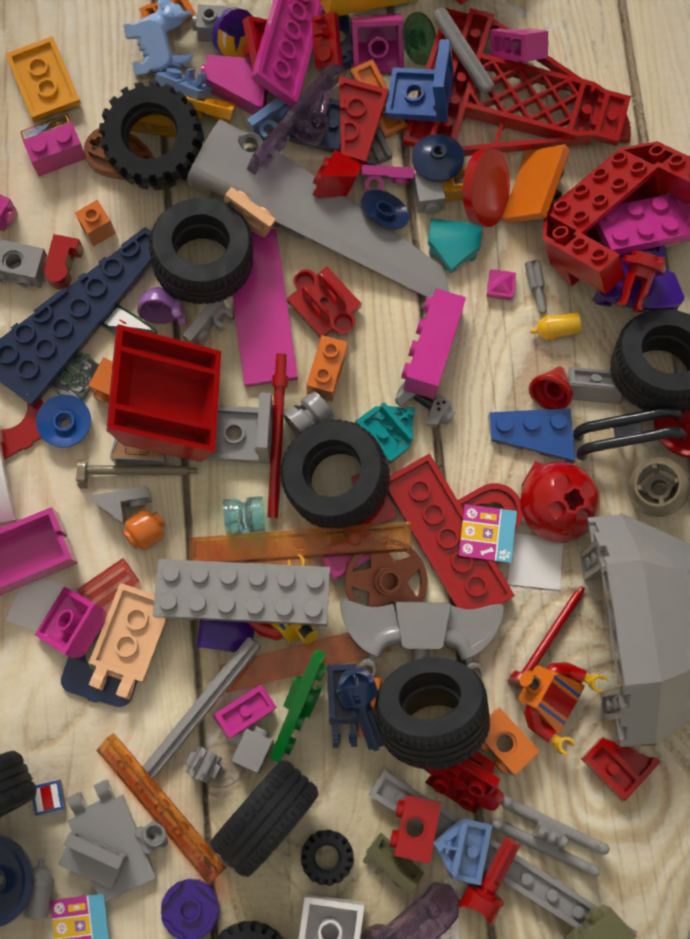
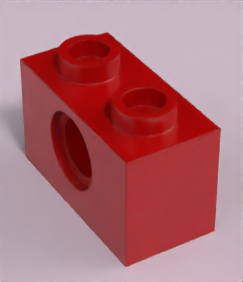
M405 794L404 800L398 799L395 817L400 818L398 830H392L389 844L390 848H394V856L430 864L441 802ZM412 819L420 820L422 823V831L417 836H411L406 832V825Z

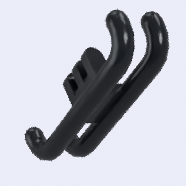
M667 406L582 423L573 431V437L577 441H581L587 433L613 428L615 437L588 442L577 449L576 456L579 460L584 461L590 453L666 438H677L678 441L683 442L687 439V433L683 428L664 427L643 431L641 422L661 418H673L674 421L679 422L683 419V413L679 408Z

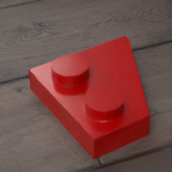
M603 737L598 739L581 757V760L621 802L626 801L661 763L658 758H650L626 746L620 747L616 742Z

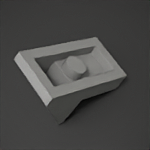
M147 486L91 495L92 501L99 508L122 525L127 520L125 507L129 506V509H140L145 507V503H152L151 491Z

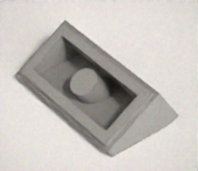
M568 368V381L573 390V400L619 404L621 402L622 395L613 382L611 371Z

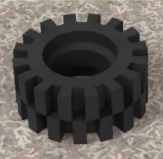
M326 829L317 831L307 839L303 845L300 860L304 873L307 874L312 882L314 881L322 886H332L335 883L342 882L349 875L353 866L354 856L352 847L346 837L338 831ZM325 845L334 847L339 854L338 863L331 869H323L316 862V852Z

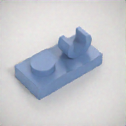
M167 68L166 71L155 73L154 81H158L162 87L165 84L174 87L175 92L181 91L185 96L195 100L211 96L212 87L205 85L207 80L205 72L199 73L197 80L194 77V68L187 69L185 75H182V72L175 68Z
M276 98L247 119L249 132L260 135V138L267 142L268 135L265 131L272 129L275 134H278L277 123L281 120H287L295 111V105L291 108L282 100Z

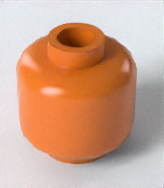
M142 509L125 521V530L122 532L134 549L139 547L141 550H147L163 539L164 531L162 527L166 524L157 512L151 514L147 509Z

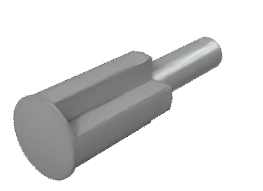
M531 260L525 263L530 290L535 291L539 313L543 314L546 313L547 309L542 290L545 282L540 260Z

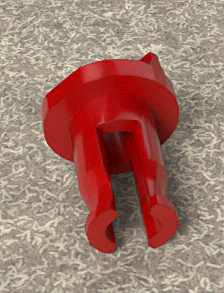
M635 250L632 251L631 255H624L621 263L628 270L621 288L620 300L617 301L616 305L621 308L627 306L636 280L641 282L632 311L642 313L644 309L642 306L648 297L654 276H664L666 258Z

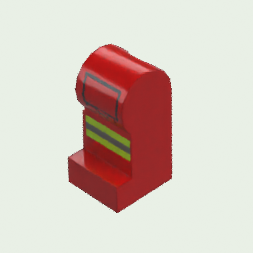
M53 234L44 268L45 277L53 288L63 289L70 285L72 279L70 271L74 257L81 258L84 250L79 239Z

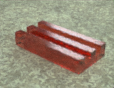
M122 558L82 585L77 591L82 597L92 602L93 599L128 575L131 579L124 583L125 585L133 587L140 581L126 560ZM124 567V571L87 595V591ZM117 589L95 604L100 607L107 605L114 599Z

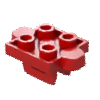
M328 266L317 274L309 269H302L294 276L293 282L297 290L287 298V303L320 339L321 335L327 336L333 330L342 336L347 335L353 330L355 326L353 314L362 307V303Z
M478 751L469 759L456 766L435 770L424 769L429 773L426 784L433 787L436 792L444 794L458 803L461 808L469 810L474 814L480 807L495 811L504 799V794L497 788L500 778L493 774L495 763Z

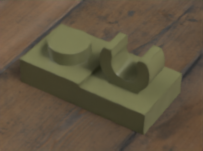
M380 833L367 849L363 862L366 864L370 859L375 860L379 864L374 872L376 875L385 870L396 886L410 894L417 887L424 872L410 859L394 856V848L389 847L390 840Z

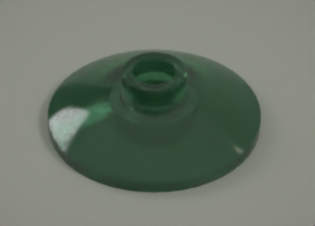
M414 12L404 22L402 30L403 44L407 55L415 64L426 65L436 38V32L432 22L425 14Z

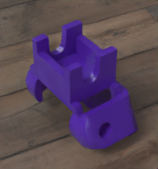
M665 246L657 247V251L641 250L658 257H665ZM631 253L620 255L621 261L624 255H631ZM622 265L624 275L626 276L628 268ZM666 269L664 276H654L648 297L642 306L643 310H677L685 297L674 272ZM624 279L607 294L597 290L592 299L594 303L609 307L612 306V303L616 304L621 297ZM635 280L627 306L624 307L633 308L641 282Z

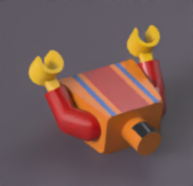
M568 662L551 663L546 668L538 665L532 672L525 671L519 679L520 685L524 688L518 697V701L524 707L523 712L528 728L547 743L551 741L556 753L568 755L569 753L562 749V742L565 741L570 746H575V742L570 737H559L555 732L560 734L585 688L582 682H586L588 687L594 691L604 692V690L596 688L595 681L598 678L608 681V679L596 673L589 675L587 670Z

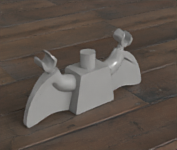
M348 600L340 602L341 614L349 634L362 649L370 653L368 658L362 659L359 667L370 665L373 668L370 673L372 676L376 673L377 665L375 661L377 657L381 658L387 647L400 644L401 648L413 649L412 661L428 658L430 649H442L443 645L451 647L458 652L461 660H465L467 667L470 669L477 668L480 675L483 676L484 671L477 661L473 660L472 656L481 652L495 636L503 617L504 607L501 604H494L478 609H463L450 606L451 603L394 601V606L390 604L370 607Z

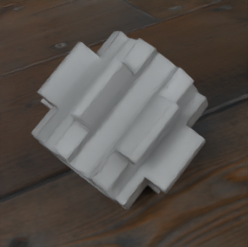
M199 746L196 752L191 751L185 764L189 765L186 773L209 784L212 778L217 779L223 767L219 765L222 757Z

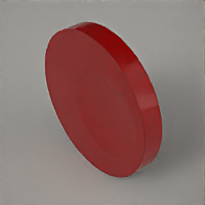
M482 148L472 155L467 164L463 178V204L466 215L473 225L492 227L500 221L506 208L510 193V174L507 161L499 150Z

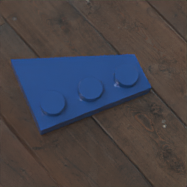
M570 408L489 413L490 441L518 449L524 448L540 453V455L561 458L570 463L575 462Z

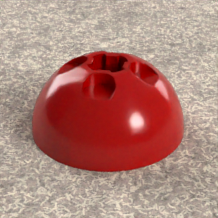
M551 462L535 469L526 479L521 492V511L529 528L540 538L553 543L572 542L581 538L589 531L587 518L598 517L600 512V494L595 481L582 468L567 462Z

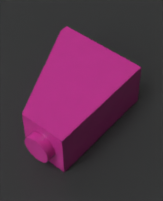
M207 55L206 65L202 64L201 73L205 72L207 74L205 84L212 87V94L225 101L236 103V107L251 115H254L266 106L268 90L251 79L253 69L250 58Z

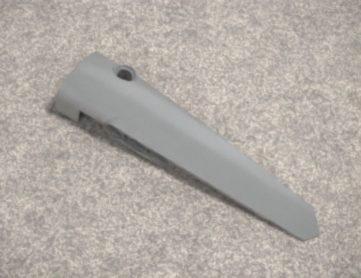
M221 119L216 123L189 171L187 177L188 187L208 197H212V192L225 197L228 190L233 187L237 191L244 192L250 198V201L257 206L266 208L272 214V217L276 219L273 224L274 227L298 239L304 240L308 238L426 298L433 297L435 288L449 292L443 266L391 229L374 223L367 217L363 209L346 197L313 196L317 186L312 183L315 176L263 142L256 133H247ZM252 143L257 147V150L248 152L244 149V145Z

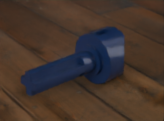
M363 667L344 671L340 676L336 689L341 706L354 708L368 749L378 751L380 750L379 747L384 746V743L382 742L379 726L370 703L378 694L374 678ZM358 677L360 684L355 685L353 679Z

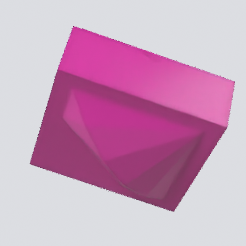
M490 269L486 297L512 300L516 272Z

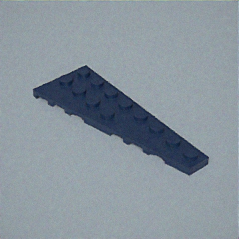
M146 227L141 229L121 244L119 250L108 258L104 257L101 259L99 265L87 274H81L78 277L79 280L67 289H61L33 310L35 313L20 324L16 323L13 325L11 331L0 338V383L32 407L39 402L151 266L149 249L151 231Z

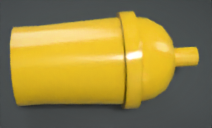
M579 313L545 315V317L538 321L537 328L530 329L531 334L538 333L541 339L549 341L582 333Z

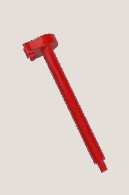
M580 586L578 591H574L521 672L514 670L507 679L509 683H514L516 688H524L519 683L520 676L525 671L532 672L539 664L582 599V593L585 590L583 586Z

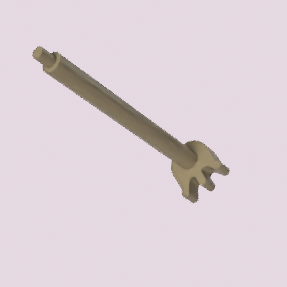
M78 459L76 481L79 488H88V475H189V473H197V468H189V466L88 465L87 459Z

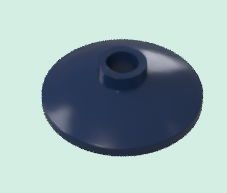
M433 134L424 137L416 144L412 152V164L421 177L429 181L443 182L452 179L461 171L464 164V151L461 145L452 137L443 134ZM435 152H441L443 154L437 155L435 154Z
M374 189L365 192L361 198V207L364 213L374 223L393 230L404 228L407 225L410 217L408 209L396 196L383 190Z

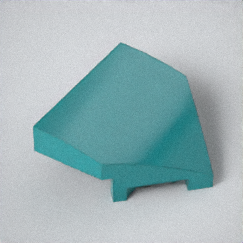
M431 218L428 236L429 254L438 257L446 265L445 269L449 273H453L459 265L468 260L474 261L476 259V254L480 251L482 227L475 226L472 223Z
M382 402L380 407L375 406L355 421V424L361 425V427H364L375 437L385 454L388 465L410 448L414 435L412 432L415 407L399 408L388 406Z

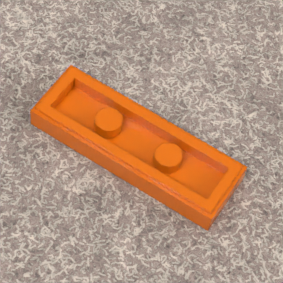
M373 59L350 69V75L353 80L388 89ZM387 101L379 123V128L385 139L406 130L408 126L405 120L386 119Z

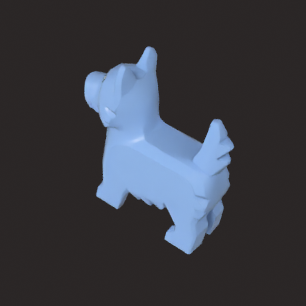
M158 0V9L155 13L148 15L135 24H124L123 28L126 39H137V45L140 46L139 50L143 51V57H146L142 63L138 61L133 62L135 77L146 76L150 72L159 73L170 67L181 68V65L188 66V61L193 57L192 53L172 55L168 44L167 32L177 28L183 20L190 17L192 10L183 11L180 5L174 4L171 0Z

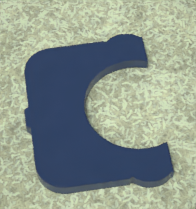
M86 654L77 659L68 656L61 677V685L64 690L86 697L87 700L95 703L102 702L116 707H124L131 702L138 681H135L130 700L116 695L121 680L112 676L107 677L103 691L93 688L89 683L94 672L87 664Z

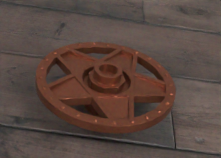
M391 539L372 541L362 546L350 559L344 578L345 591L348 600L355 603L358 602L352 587L368 592L367 606L370 607L390 605L394 601L422 602L427 590L426 568L420 556L405 543ZM385 545L398 547L410 556L393 561ZM370 550V568L353 571L358 559ZM419 569L421 584L418 596H416L407 582Z

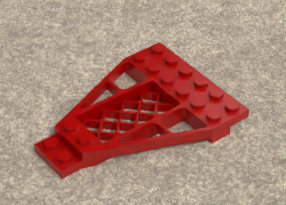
M445 8L484 69L497 75V77L491 79L494 86L502 83L506 91L496 96L492 90L487 93L491 99L480 104L475 96L481 93L478 87L474 88V81L451 47L454 81H452L451 103L448 106V122L409 120L403 138V145L415 147L421 139L433 134L447 135L457 141L463 121L467 118L496 125L498 131L494 143L461 146L464 156H472L477 150L482 148H493L501 153L538 150L563 144L567 147L590 145L591 140L613 146L618 145L631 96L606 90L596 82L582 79L550 56L536 60L549 69L546 70L522 64L523 62L520 61L515 62L484 54L491 30L509 28L495 20L492 13L470 8L469 13ZM438 28L426 69L435 70L439 40H447L440 28ZM511 77L517 78L522 83L512 88L507 79ZM536 83L544 85L546 90L537 94L532 85ZM526 89L531 98L521 102L516 93ZM560 90L568 91L572 96L562 101L557 92ZM418 91L416 98L422 94L420 91ZM551 95L556 104L546 109L541 100ZM511 97L515 106L505 110L500 101ZM575 102L571 115L566 106ZM535 103L540 112L530 117L525 108ZM495 105L497 110L488 107ZM561 110L565 119L555 123L550 114ZM520 111L522 116L515 115L514 113ZM545 118L547 123L538 120ZM506 128L544 138L499 142L502 131Z

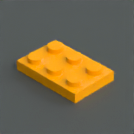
M53 36L5 54L33 122L81 105Z

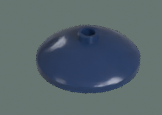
M0 835V875L3 876V884H0V927L14 921L26 908L32 894L34 877L32 865L25 850L16 841Z

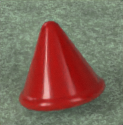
M562 366L536 376L529 384L530 397L536 404L545 409H564L573 400V390Z

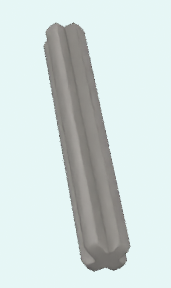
M444 7L433 12V19L445 38L451 41V47L482 94L491 92L494 86L493 81Z

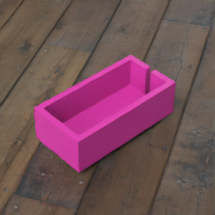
M50 507L0 528V596L78 564L71 543L66 538L68 535L61 517L54 508Z

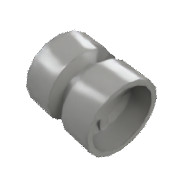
M315 391L310 392L301 400V406L294 405L284 413L286 422L297 435L313 424L316 425L320 421H330L335 418L328 404Z

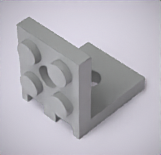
M260 392L259 408L218 405L215 453L205 460L270 464L273 419L271 393ZM239 428L242 431L241 437L238 440L228 439L227 432L229 429Z

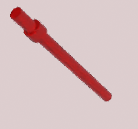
M283 353L276 354L275 375H272L274 401L267 518H278L284 401L285 388L288 387L289 377L286 376L287 354Z

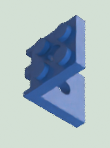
M439 40L435 70L392 67L385 111L386 119L448 122V106L451 103L452 81H454L450 40ZM415 90L422 93L418 98H410L408 96L410 92Z

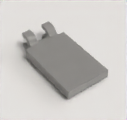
M108 780L93 785L100 801L86 806L82 792L66 798L72 812L75 814L74 818L68 820L71 831L75 830L127 854L112 888L92 880L96 893H104L105 902L157 877L148 854L143 853L141 850L142 844L140 839L135 837L137 827L124 795L115 798Z

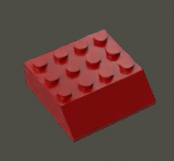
M118 324L115 334L106 431L123 446L203 462L215 453L221 351Z

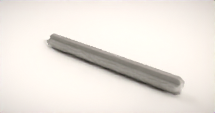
M249 637L245 640L143 765L141 771L147 778L153 780L157 777L258 653L261 646L253 638Z

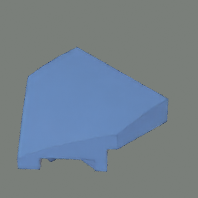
M462 818L433 842L436 852L451 879L481 885L493 825Z

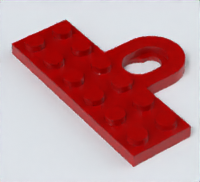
M430 453L390 475L388 493L455 607L478 609L494 604H503L515 596L494 560L459 556L464 505L479 506L481 504L490 505L498 503L505 510L517 511L516 530L521 523L523 515L520 498L514 490L503 484L491 483L457 500Z

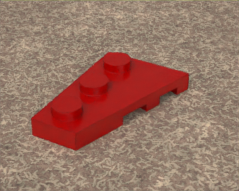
M339 76L341 153L366 165L388 98L389 89Z

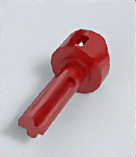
M504 837L481 885L468 883L464 894L458 902L459 908L467 907L478 911L485 917L489 925L495 923L497 915L504 905L503 900L496 892L521 846L516 840Z

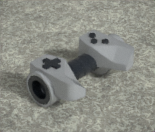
M405 381L403 382L395 397V403L399 407L414 399L430 410L426 422L427 426L434 428L439 422L446 425L449 424L456 413L452 409L449 400L441 396L434 401L429 397L403 390Z

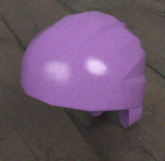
M159 286L151 288L139 298L137 313L145 321L169 323L177 319L178 326L186 325L184 305L173 295H170L168 291L164 290V288Z

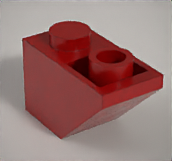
M334 150L331 158H324L312 182L317 185L313 196L347 197L363 164Z

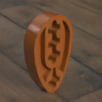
M99 128L94 130L88 136L84 145V153L89 166L100 175L125 180L105 157V151L102 148L98 147L96 151L94 150L93 146H98L102 138ZM131 133L129 134L128 142L134 154L144 159L155 158L140 139Z

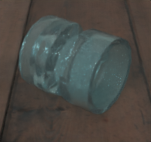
M263 496L247 497L245 502H242L239 498L223 500L226 535L242 534L244 529H247L250 533L265 532Z

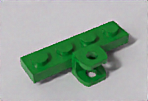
M316 649L309 660L303 677L298 675L295 677L283 705L289 711L269 759L279 762L285 753L291 754L297 740L292 735L295 729L300 731L306 717H310L323 689V686L317 685L315 689L313 685L315 680L321 682L328 666L323 664L327 653Z

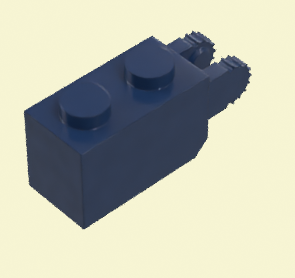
M356 664L327 666L329 723L332 725L333 748H339V724H350L349 743L351 747H357L356 724L359 721L354 708L341 706L336 692L341 674L344 671L356 668ZM357 678L353 679L355 685H357Z

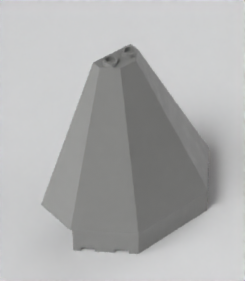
M622 513L619 515L589 517L587 521L591 544L580 553L583 579L594 580L602 575L618 684L617 688L600 692L603 720L616 719L620 747L634 745L656 746L690 721V543Z

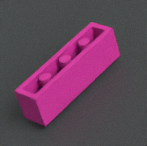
M435 288L432 298L427 297L423 309L427 316L426 319L420 318L416 334L420 335L418 341H412L408 356L413 357L411 364L405 363L401 378L405 379L403 390L435 399L466 297Z

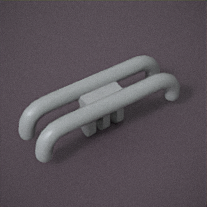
M504 796L501 802L502 807L536 823L533 833L530 834L499 818H494L491 821L494 830L589 876L598 877L601 870L597 865L563 849L569 839L592 851L606 855L610 851L608 844L567 826L508 796Z

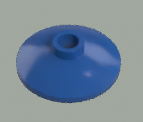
M68 394L57 395L48 399L39 409L36 418L37 430L48 444L59 448L71 447L81 442L88 434L91 427V414L86 404L78 397ZM64 420H70V425L66 428H63L62 422Z

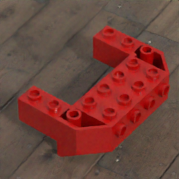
M658 141L619 148L550 206L547 217L543 221V242L550 265L568 285L573 286L579 280H582L603 294H607L625 278L620 255L599 243L601 238L595 225L622 203L671 194L690 204V156Z

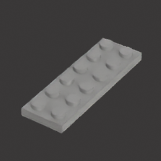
M158 559L153 617L327 626L330 567Z

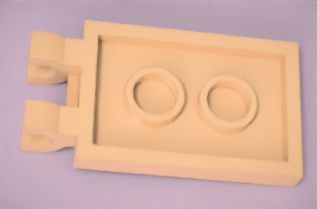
M122 583L119 584L89 661L90 665L96 666L89 683L91 687L103 691L109 675L121 680L116 695L130 700L135 681L144 683L168 618L153 617L154 594Z

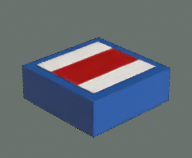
M61 780L36 785V797L33 799L35 816L66 809Z

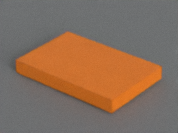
M565 144L525 153L502 216L503 221L508 224L547 217L570 149Z

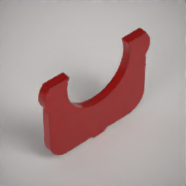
M42 399L34 407L27 403L26 415L18 425L8 429H1L3 438L1 446L4 460L23 449L27 450L33 446V443L42 439L36 426L38 411L44 404Z

